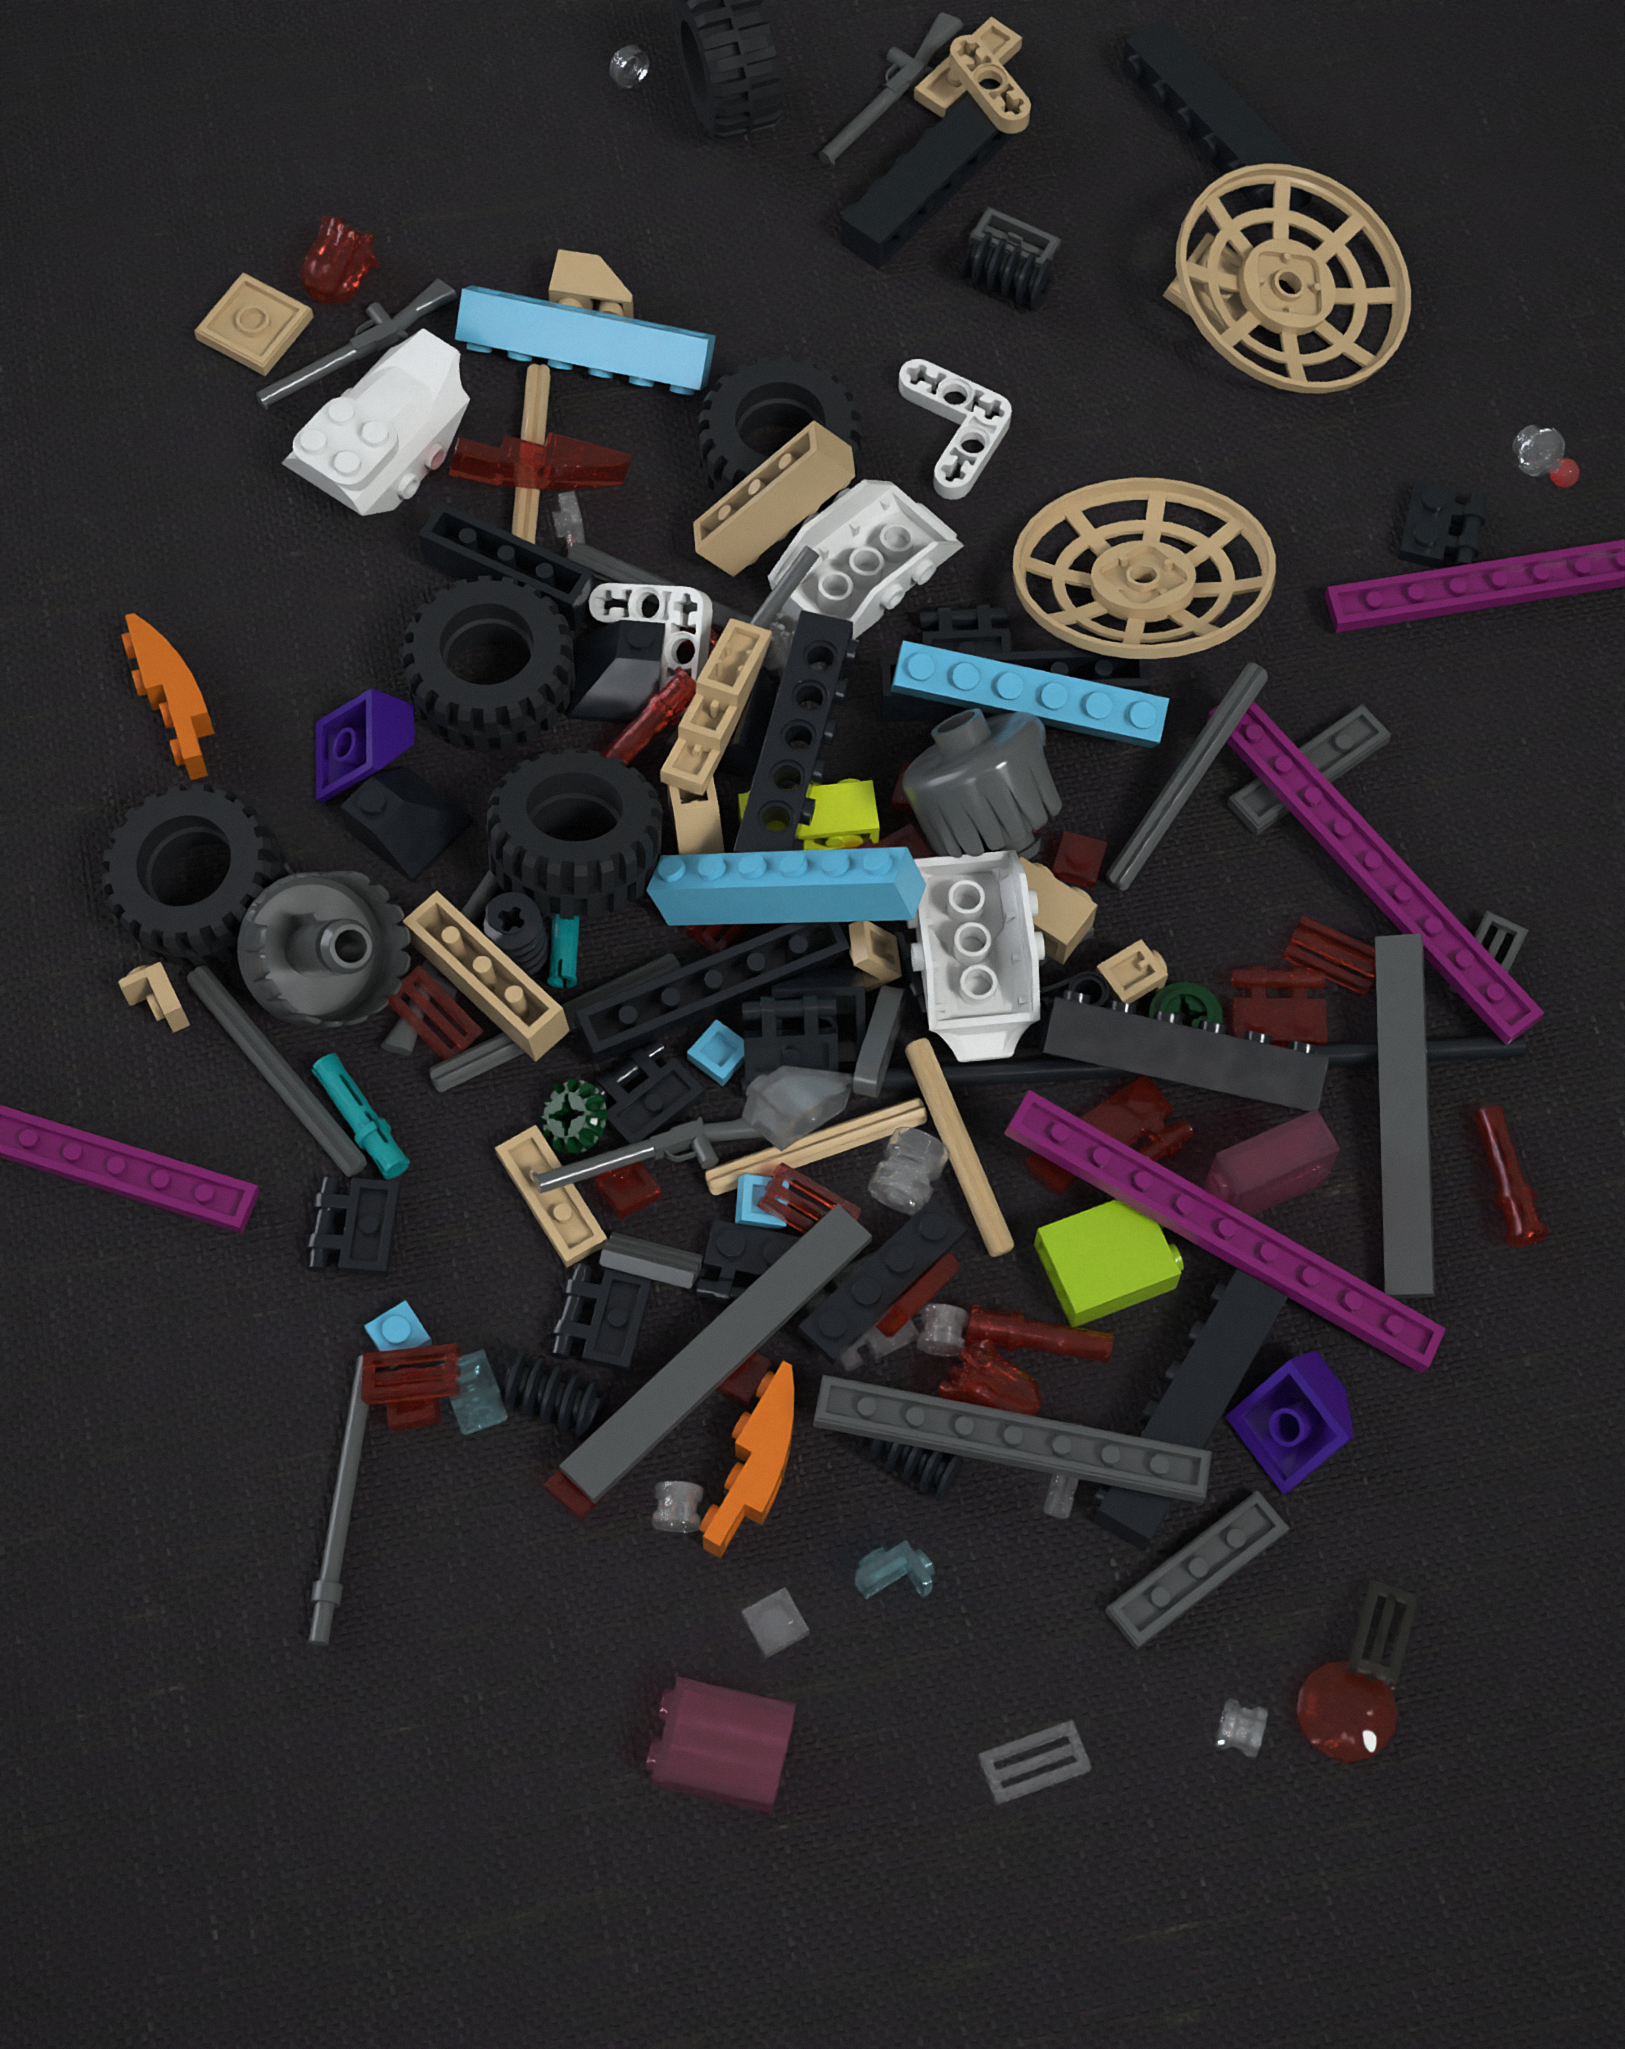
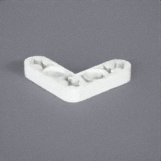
M922 359L910 360L901 367L899 372V392L908 401L961 425L937 462L933 479L934 489L937 494L950 500L960 499L970 491L1006 434L1011 421V404L1002 395ZM919 377L925 379V382L919 381L917 385L911 383V380L916 381ZM956 391L962 393L966 397V401L959 405H952L946 402L943 396L946 393ZM978 402V406L975 405L974 411L971 412L973 408V403ZM993 411L999 413V416L995 415L991 420L985 418V415H990ZM974 439L981 442L984 449L978 453H968L963 450L961 444L964 441ZM957 463L962 465L960 479L955 478L952 482L947 481L946 477H951L957 469Z
M604 583L597 586L590 595L589 610L598 621L608 624L619 620L665 623L659 702L666 712L683 717L696 694V681L708 660L713 612L709 596L697 589L683 586ZM655 594L659 600V609L653 617L646 618L642 613V603L647 596ZM615 598L628 602V609L613 607L607 610L604 608L605 601ZM691 602L697 604L696 612H690L689 615L683 613L684 605H689ZM690 626L696 628V633L680 631V627L689 628ZM690 640L695 647L694 657L687 664H681L677 659V649L682 642ZM676 670L692 673L691 678L675 676ZM682 690L688 692L687 700H682L681 702L674 701L675 692L679 693Z

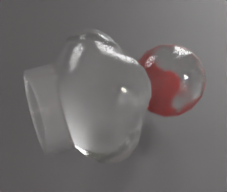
M1530 425L1524 428L1515 438L1512 450L1519 456V466L1525 474L1532 477L1550 474L1551 481L1561 488L1570 487L1576 483L1580 475L1579 467L1575 461L1563 458L1565 441L1558 430L1553 428L1540 429L1536 425Z

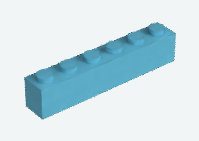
M473 285L462 289L455 340L467 342L466 348L469 350L491 353L492 347L508 350L507 357L521 361H532V356L547 358L548 366L571 370L573 364L589 367L588 374L603 378H613L614 373L629 376L630 383L649 387L654 386V381L670 384V391L685 395H694L695 389L701 390L708 385L716 335Z
M904 640L899 649L891 692L969 709L977 708L983 712L997 715L1008 712H1028L1037 716L1043 725L1153 748L1160 743L1169 698Z
M890 847L661 855L647 887V892L668 926L914 920L926 883L908 848Z

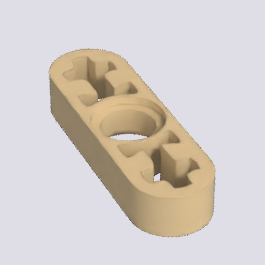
M962 35L956 38L950 47L949 65L951 70L1000 131L1009 134L1023 131L1028 126L1031 103L1028 97L982 39L973 35ZM975 56V62L970 57ZM991 78L997 80L1000 86L996 89L988 90L981 87L979 82L983 79ZM1005 106H1006V107L1008 108V110H1009V111L1006 112V113H1005Z

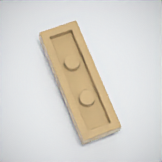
M990 17L972 34L984 41L1002 65L1021 49L1022 37L993 17ZM950 56L919 83L914 90V99L942 119L951 105L954 103L959 104L969 94L968 90L951 70L949 65ZM975 56L970 57L975 62Z
M536 1125L495 1147L496 1155L567 1268L606 1246V1235L573 1183L541 1194L538 1192L532 1173L541 1174L560 1168L562 1165Z

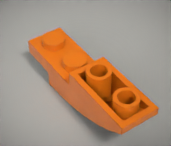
M134 613L125 615L129 632L121 635L128 659L137 658L139 669L131 671L138 695L148 696L153 711L161 710L166 729L175 727L177 739L169 740L176 766L185 764L190 780L208 776L198 738L215 734L201 691L191 671L178 652L155 628Z
M784 1360L776 1373L769 1370L762 1379L756 1392V1397L760 1398V1401L753 1413L750 1414L745 1411L739 1418L731 1437L736 1439L735 1456L746 1463L745 1465L740 1462L735 1464L724 1485V1488L729 1490L720 1507L712 1504L699 1530L704 1532L703 1549L719 1558L722 1557L744 1517L751 1519L761 1526L763 1525L784 1477L790 1454L794 1422L792 1365Z

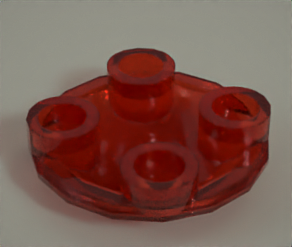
M1346 1660L1327 1663L1311 1673L1300 1689L1298 1703L1295 1707L1296 1719L1312 1746L1343 1764H1351L1357 1760L1368 1759L1382 1750L1395 1732L1398 1713L1393 1692L1382 1676L1366 1665Z

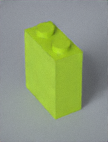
M1115 1199L1037 1229L1034 1241L1035 1249L1071 1328L1176 1289L1184 1265L1175 1244L1168 1245L1161 1230L1164 1228L1163 1225L1120 1200Z

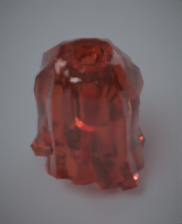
M322 215L319 235L303 260L300 273L304 289L313 299L334 305L349 301L358 290L365 274L371 269L377 268L379 262L375 258V250L372 247L376 237L371 232H366L362 237L363 234L360 231L352 230L351 227L345 226L344 219L339 216L333 218L331 215Z
M988 1339L980 1343L974 1342L968 1345V1348L964 1347L958 1355L963 1360V1367L960 1368L954 1365L949 1372L950 1377L953 1379L952 1383L943 1379L938 1387L939 1398L1030 1416H1036L1042 1402L1038 1383L1028 1373L1002 1358L994 1349L992 1341Z

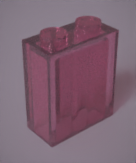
M1316 1109L1216 1153L1204 1185V1190L1245 1214L1253 1216L1325 1184L1340 1148L1319 1111Z
M677 1676L674 1691L665 1689L658 1719L666 1721L662 1740H652L647 1758L646 1769L654 1771V1786L773 1814L796 1716V1704Z

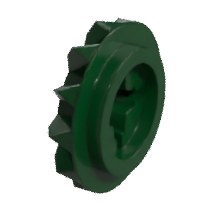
M1178 982L1164 987L1155 995L1149 1009V1018L1152 1019L1154 1010L1178 1015L1181 1003H1183L1184 1010L1187 1011L1188 1016L1198 1018L1192 1020L1191 1027L1197 1029L1200 1020L1221 1025L1223 1021L1222 1009L1216 997L1206 988L1190 982Z
M569 1079L564 1084L553 1085L554 1092L550 1097L542 1100L545 1104L544 1114L538 1118L544 1127L543 1137L550 1142L553 1150L566 1154L583 1153L596 1144L605 1129L607 1108L604 1097L593 1084L583 1080ZM571 1109L584 1113V1116H578L577 1119L571 1120V1123L561 1120V1116L569 1113Z

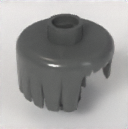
M976 708L958 713L937 725L931 732L935 744L913 760L905 771L902 781L904 793L931 848L941 857L948 856L949 853L954 858H961V846L968 855L977 857L984 853L980 839L981 835L986 847L993 851L1015 850L1019 858L1022 856L1026 860L1035 856L1041 848V836L1038 833H1032V830H1038L1048 820V815L1042 802L1051 816L1055 817L1062 809V800L1054 785L1042 748L1046 745V731L1041 720L1028 712H1008L985 719L982 711Z
M311 871L283 877L269 885L257 896L242 920L238 935L237 954L243 980L252 996L263 1008L287 1023L302 1027L326 1028L364 1022L368 1016L380 1012L388 1005L389 999L387 997L395 996L402 986L401 980L397 977L404 975L409 969L411 957L407 952L401 950L406 948L411 942L410 931L405 926L397 925L404 918L402 908L392 902H386L389 900V892L380 884L370 883L368 876L360 872Z

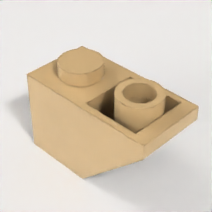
M558 249L549 286V300L551 302L634 319L633 295L600 255Z
M713 776L703 796L667 784L668 802L678 855L725 853Z
M1021 856L1019 859L1026 872L1028 889H1035L1037 893L1038 916L1032 917L1034 931L1042 932L1045 954L1063 965L1093 925L1097 904L1082 889L1067 886L1056 879L1053 873L1044 865L1031 863Z

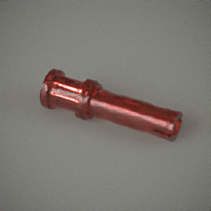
M678 666L674 670L676 675L658 694L652 692L648 696L649 699L646 701L648 706L602 752V757L610 759L614 756L623 760L626 765L630 763L667 725L671 727L673 724L677 725L680 722L679 715L690 705L696 694V682Z
M1491 1105L1477 1110L1474 1113V1119L1477 1122L1487 1159L1497 1185L1498 1192L1495 1195L1494 1203L1497 1210L1502 1211L1509 1231L1505 1236L1507 1244L1511 1247L1535 1244L1545 1239L1549 1231L1547 1225L1541 1223L1534 1203L1538 1197L1536 1190L1531 1184L1525 1182L1516 1149L1505 1121L1503 1107ZM1496 1139H1497L1498 1142H1499L1500 1149H1501V1152H1502V1155H1503V1158H1504V1161H1505L1506 1166H1505L1504 1163H1503L1502 1156H1501V1153H1500V1150H1499V1147H1498V1144H1497Z
M971 1303L965 1345L973 1346L975 1342L1001 1346L1008 1353L1018 1352L1020 1347L1109 1363L1111 1357L1109 1353H1112L1114 1334L1112 1332L1106 1333L1024 1319V1314L1020 1313L1019 1310L1012 1309L1008 1314L981 1309L978 1303Z

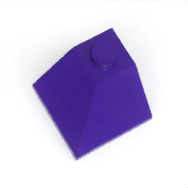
M371 688L316 722V801L326 802L379 771L414 745V705Z
M1316 1350L1287 1361L1225 1416L1283 1495L1289 1493L1354 1437L1346 1389Z

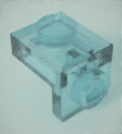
M484 1349L438 1365L463 1435L507 1420L508 1416Z
M907 1540L887 1552L883 1547L878 1548L866 1555L858 1563L860 1569L856 1571L855 1585L865 1600L905 1574L909 1576L922 1597L932 1591L933 1580L931 1576L935 1574V1570L926 1554L920 1548L913 1551Z

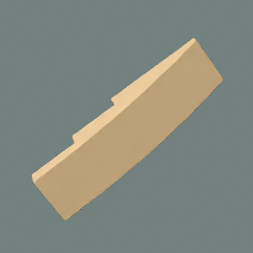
M730 618L696 681V694L678 726V739L660 771L661 782L703 796L742 714L771 641L772 631Z

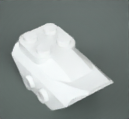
M424 328L399 345L390 348L353 388H348L341 397L326 403L298 432L293 440V451L282 464L362 516L395 510L404 499H409L415 494L420 481L431 469L435 470L443 463L470 401L461 384L459 351Z
M864 479L851 490L846 488L841 491L829 507L821 513L815 512L804 521L800 531L775 565L768 579L773 590L805 545L813 549L820 555L783 605L782 610L796 624L798 623L801 610L852 621V639H856L883 616L885 608L888 610L894 608L902 600L905 592L916 583L922 585L927 582L934 574L936 568L964 545L956 539L957 534L922 503H915L891 481Z
M1015 850L988 852L977 857L965 854L961 858L943 856L913 859L926 883V887L914 920H906L908 929L916 928L917 943H911V960L913 971H921L929 1030L939 1034L960 1062L1009 1058L1013 1056L1016 1045L1026 1029L1031 1024L1040 1020L1039 960H1043L1045 957V947L1042 932H1035L1032 917L1038 916L1036 890L1028 889L1026 872Z

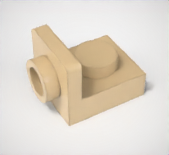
M856 921L848 925L851 941L850 956L854 966L862 969L866 992H870L902 976L896 936L869 921Z
M1142 939L1097 965L1095 972L1103 976L1108 982L1109 994L1115 1001L1127 1004L1132 1003L1150 991L1155 996L1164 988L1168 976L1167 966L1161 955L1156 950L1150 951Z
M161 962L154 965L139 966L130 971L127 977L118 981L130 1006L147 999L156 1020L159 1021L166 1018L173 1033L190 1026Z

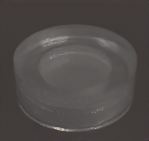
M635 45L623 47L611 60L609 67L610 77L623 88H631L637 85L648 72L649 57Z

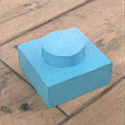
M716 1019L687 1051V1060L724 1086L745 1062L744 1039Z
M751 1174L739 1176L735 1223L773 1229L786 1227L789 1180Z
M406 1300L364 1326L391 1370L432 1345L431 1338Z

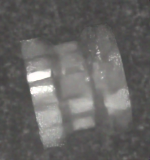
M928 1304L923 1306L920 1318L924 1323V1329L917 1337V1347L926 1353L938 1356L962 1355L965 1350V1341L961 1336L962 1329L968 1325V1312L962 1308L947 1304Z
M663 1481L655 1484L654 1497L658 1500V1509L652 1513V1526L663 1531L680 1533L699 1530L701 1517L697 1513V1504L703 1499V1488L697 1484L683 1481Z
M1228 1697L1220 1718L1215 1747L1226 1750L1232 1746L1241 1749L1245 1756L1256 1758L1264 1734L1268 1709L1256 1706L1253 1709L1245 1708L1240 1705L1238 1700Z

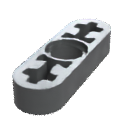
M882 985L856 1064L853 1094L878 1098L902 1024L906 1006V989Z

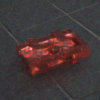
M1251 965L1250 969H1232V987L1249 988V998L1234 997L1231 1005L1233 1037L1243 1039L1244 1032L1247 1030L1272 1036L1271 1045L1278 1047L1289 1046L1290 1040L1311 1045L1327 1044L1326 999H1307V989H1324V971H1307L1306 966H1292L1291 970H1266L1265 965ZM1266 988L1290 989V998H1266Z
M1143 1075L1079 1118L1130 1148L1131 1143L1147 1133L1152 1142L1137 1152L1155 1162L1163 1156L1172 1157L1182 1150V1143L1194 1136L1192 1128L1184 1120L1171 1129L1163 1124L1165 1120L1172 1116L1174 1108L1146 1075Z

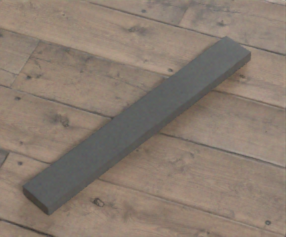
M1422 933L1376 936L1375 956L1385 1294L1394 1299L1435 1297Z
M837 1204L559 1465L560 1470L595 1504L872 1241V1235Z
M827 1375L822 1377L813 1423L814 1427L1202 1504L1206 1498L1212 1451Z

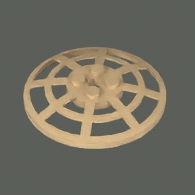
M1265 163L1246 166L1227 173L1210 184L1195 200L1181 224L1176 244V271L1179 289L1187 310L1200 332L1215 350L1235 367L1256 380L1279 389L1298 393L1324 394L1345 390L1364 382L1379 371L1398 349L1407 330L1411 312V286L1407 266L1398 244L1379 216L1353 191L1332 178L1310 169L1288 164ZM1257 184H1274L1272 208L1251 210L1231 219L1219 200L1224 194L1241 187ZM1290 188L1302 189L1323 198L1343 211L1349 218L1333 233L1313 218L1289 210ZM1207 209L1220 232L1216 235L1209 248L1206 267L1187 261L1186 254L1190 233L1199 216ZM1272 223V239L1262 242L1255 248L1241 232L1242 229L1252 225ZM1289 226L1306 231L1320 240L1322 244L1314 251L1300 242L1290 240ZM1360 230L1370 239L1381 257L1389 278L1390 287L1366 288L1360 267L1351 251L1345 245ZM1227 242L1231 244L1244 260L1239 269L1238 276L1218 271L1220 255ZM1334 255L1344 268L1351 288L1335 287L1333 275L1326 264ZM1190 279L1207 285L1212 305L1227 328L1221 335L1210 324L1198 304ZM1279 280L1286 281L1294 289L1295 294L1283 291L1279 285ZM1219 289L1239 293L1247 313L1237 322L1226 308ZM1334 304L1353 305L1351 321L1344 335L1325 320ZM1392 304V317L1388 334L1380 350L1374 356L1355 344L1354 341L1358 338L1364 326L1367 305ZM1260 324L1264 328L1279 334L1282 352L1263 345L1252 338L1249 333ZM1314 331L1329 343L1331 347L1316 353L1300 354L1297 336ZM1238 342H1241L1260 356L1285 364L1289 378L1263 369L1242 356L1233 347ZM1341 354L1363 367L1351 376L1330 382H1307L1303 366L1322 364L1337 358Z
M1163 478L1108 480L1082 487L1061 496L1046 505L1031 518L1020 533L1013 556V580L1016 593L1025 610L1040 626L1057 638L1076 647L1102 655L1127 659L1178 657L1203 651L1229 640L1246 629L1261 614L1270 600L1276 575V555L1271 539L1261 523L1247 509L1211 489L1184 481ZM1148 500L1146 520L1120 521L1103 525L1096 529L1081 512L1091 507L1112 502ZM1165 503H1179L1203 510L1222 519L1226 524L1208 538L1191 528L1171 522H1164ZM1065 519L1079 535L1078 538L1063 550L1055 565L1030 557L1040 539L1055 525ZM1143 534L1141 541L1125 542L1111 547L1105 541L1122 535ZM1241 534L1250 543L1258 557L1261 576L1235 580L1232 563L1222 548L1237 535ZM1162 535L1179 539L1196 548L1185 554L1171 545L1161 543L1160 537ZM1088 548L1098 557L1093 564L1091 574L1069 569L1074 560ZM1210 558L1218 569L1222 582L1196 583L1195 567ZM1026 571L1052 580L1054 597L1063 610L1062 612L1047 614L1031 598L1026 583ZM1065 584L1091 589L1095 601L1076 608L1067 595ZM1260 591L1255 603L1240 617L1222 628L1211 625L1224 613L1233 595ZM1219 597L1213 607L1200 618L1185 610L1193 598ZM1108 613L1119 619L1127 620L1126 630L1124 632L1111 629L1090 619ZM1169 618L1181 626L1180 628L1165 632L1143 633L1146 622L1161 621ZM1077 623L1088 631L1106 638L1122 641V643L1088 636L1065 625ZM1191 634H1196V635L1200 636V637H1196V638H1192V639H1188V640H1184V641H1180V642H1173V643H1164V644H1155V645L1141 644V643H1155V642L1171 641V640H1175V639H1179V638L1186 637V636L1191 635Z

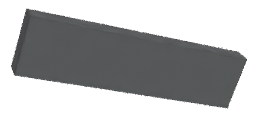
M1361 704L1304 744L1299 750L1332 783L1387 744L1391 734ZM1259 777L1230 796L1227 802V806L1255 836L1290 812Z
M1257 1490L1110 1604L1105 1612L1137 1651L1285 1535L1289 1527Z

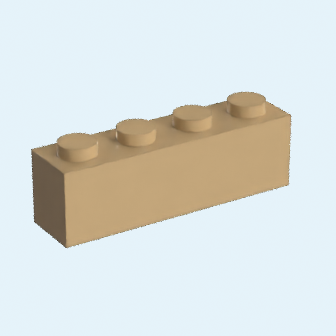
M813 420L693 522L696 553L731 576H736L746 566L755 563L760 555L774 543L784 539L790 530L803 519L815 513L821 504L838 490H843L855 477L852 447Z
M438 891L432 894L403 920L404 926L410 931L411 944L535 1062L570 1031L563 1008Z

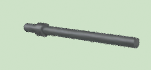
M360 1355L357 1358L320 1577L318 1581L313 1582L310 1603L315 1606L308 1642L318 1646H327L329 1643L334 1608L340 1607L343 1585L339 1584L377 1362L375 1357Z

